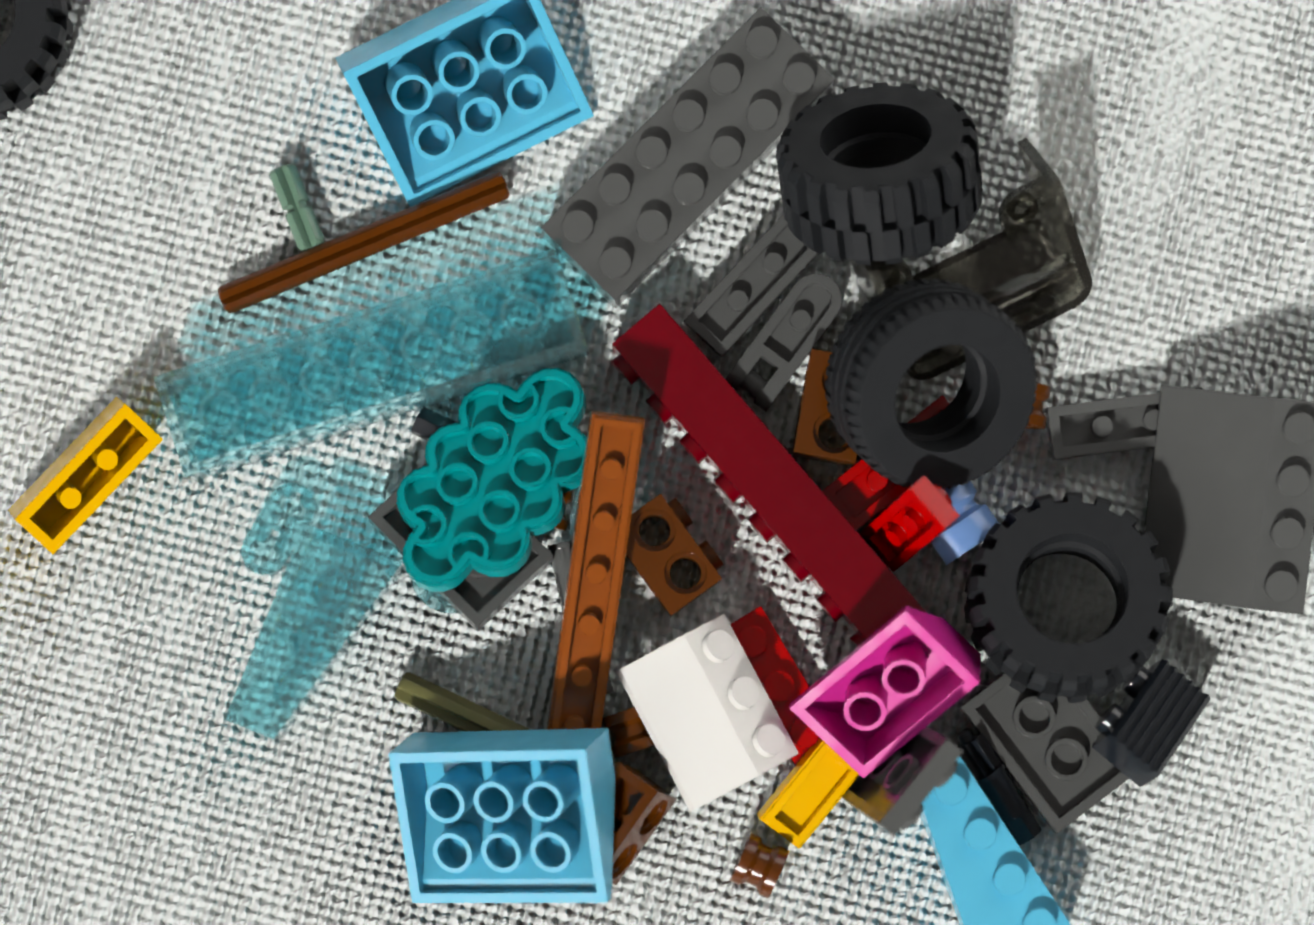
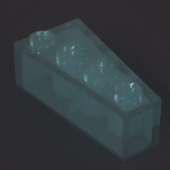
M305 523L225 720L271 739L281 740L321 685L320 683L343 655L349 643L375 611L394 581L404 571V563Z

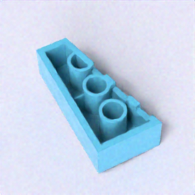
M959 757L956 761L958 766L953 776L946 784L939 788L935 787L922 802L923 811L921 813L923 824L930 844L933 847L959 925H1071L962 758Z

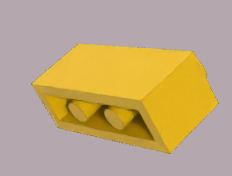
M115 397L8 509V512L23 528L54 554L154 450L163 438L123 401Z

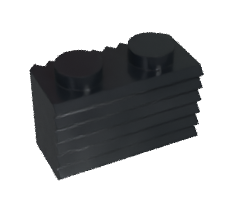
M1161 659L1148 669L1142 666L1140 671L1127 683L1125 682L1121 688L1127 693L1123 702L1120 705L1117 703L1112 704L1100 717L1095 726L1101 733L1092 744V748L1139 787H1142L1161 774L1210 701L1209 694L1202 693L1200 687L1194 686L1193 681L1186 679L1185 674L1179 673L1177 667L1170 666L1169 661Z

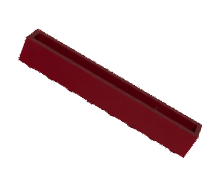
M660 303L612 343V350L617 354V357L611 361L614 367L630 385L639 380L648 390L651 396L645 400L647 405L664 424L673 419L685 433L679 439L680 443L697 463H701L705 458L719 473L713 481L732 503L741 498L753 512L747 518L748 522L762 539L768 543L774 537L787 552L781 560L800 582L809 577L822 592L815 598L816 601L833 621L836 622L843 617L856 633L849 639L856 648L905 606L927 613Z

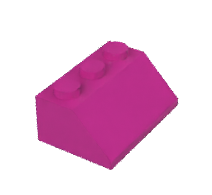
M905 606L791 702L789 709L864 779L980 683L981 654L945 619Z

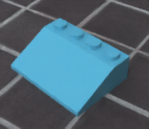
M451 0L335 57L409 207L594 116L541 0Z
M608 728L415 732L388 753L412 903H608L612 899L615 773Z

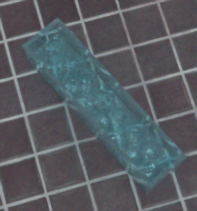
M556 248L153 378L184 477L195 482L468 394L473 388L483 384L503 383L544 368L589 355Z

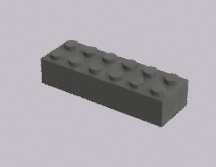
M760 7L541 227L543 238L607 301L617 308L777 147L782 133L789 122L795 119L798 112L807 105L814 107L819 98L832 92L835 78Z

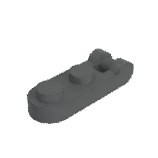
M810 274L802 277L793 286L726 377V381L735 390L741 387L754 396L756 399L753 403L765 412L770 408L806 359L811 349L814 348L836 318L842 305V294L834 280L823 274ZM760 358L777 369L769 381L753 371Z

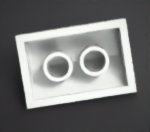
M725 614L683 634L616 671L690 812L799 754Z

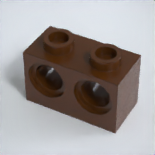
M811 349L791 456L852 467L856 463L857 454L847 443L839 448H829L819 439V427L825 422L832 421L830 418L831 414L827 408L828 401L825 397L827 390L825 388V380L827 379L826 368L829 366L828 359L833 352Z
M660 493L631 514L626 557L668 615L672 617L721 582L722 577L717 570L724 566V564L706 540L698 545L686 528L693 524V521L679 501L674 498L667 503ZM660 518L668 524L670 536L665 543L659 546H650L641 539L639 529L645 520ZM690 560L699 567L701 576L699 582L694 587L683 589L677 587L672 582L670 569L677 561Z
M618 761L614 765L615 806L612 884L615 885L618 884L676 801L674 796L639 770Z

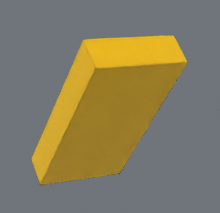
M819 738L816 744L809 748L762 806L757 815L761 821L800 849L859 777V774Z

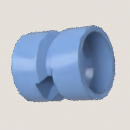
M971 481L964 485L959 484L951 489L948 487L944 489L952 501V507L960 516L930 542L946 565L984 541L989 530L996 522L999 523L986 504H976L974 498L977 490Z

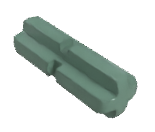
M286 164L271 171L270 178L283 210L288 211L285 217L297 248L303 252L325 242L313 208L307 206V202L310 200L294 164Z

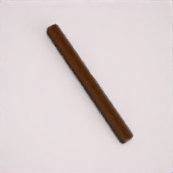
M495 171L224 284L218 288L219 298L228 313H235L503 201L509 197L508 186L503 175Z

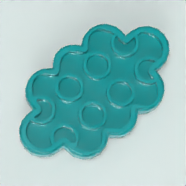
M544 368L532 373L522 382L517 390L502 383H485L477 386L464 397L459 407L458 423L443 426L430 436L425 452L427 465L411 471L402 480L397 490L396 503L404 522L413 530L403 547L402 561L409 577L420 588L430 592L448 591L463 582L473 569L489 577H505L515 573L529 558L532 551V536L549 532L561 522L565 513L563 493L578 488L581 483L587 440L586 436L577 428L586 412V398L580 382L570 372L559 368Z

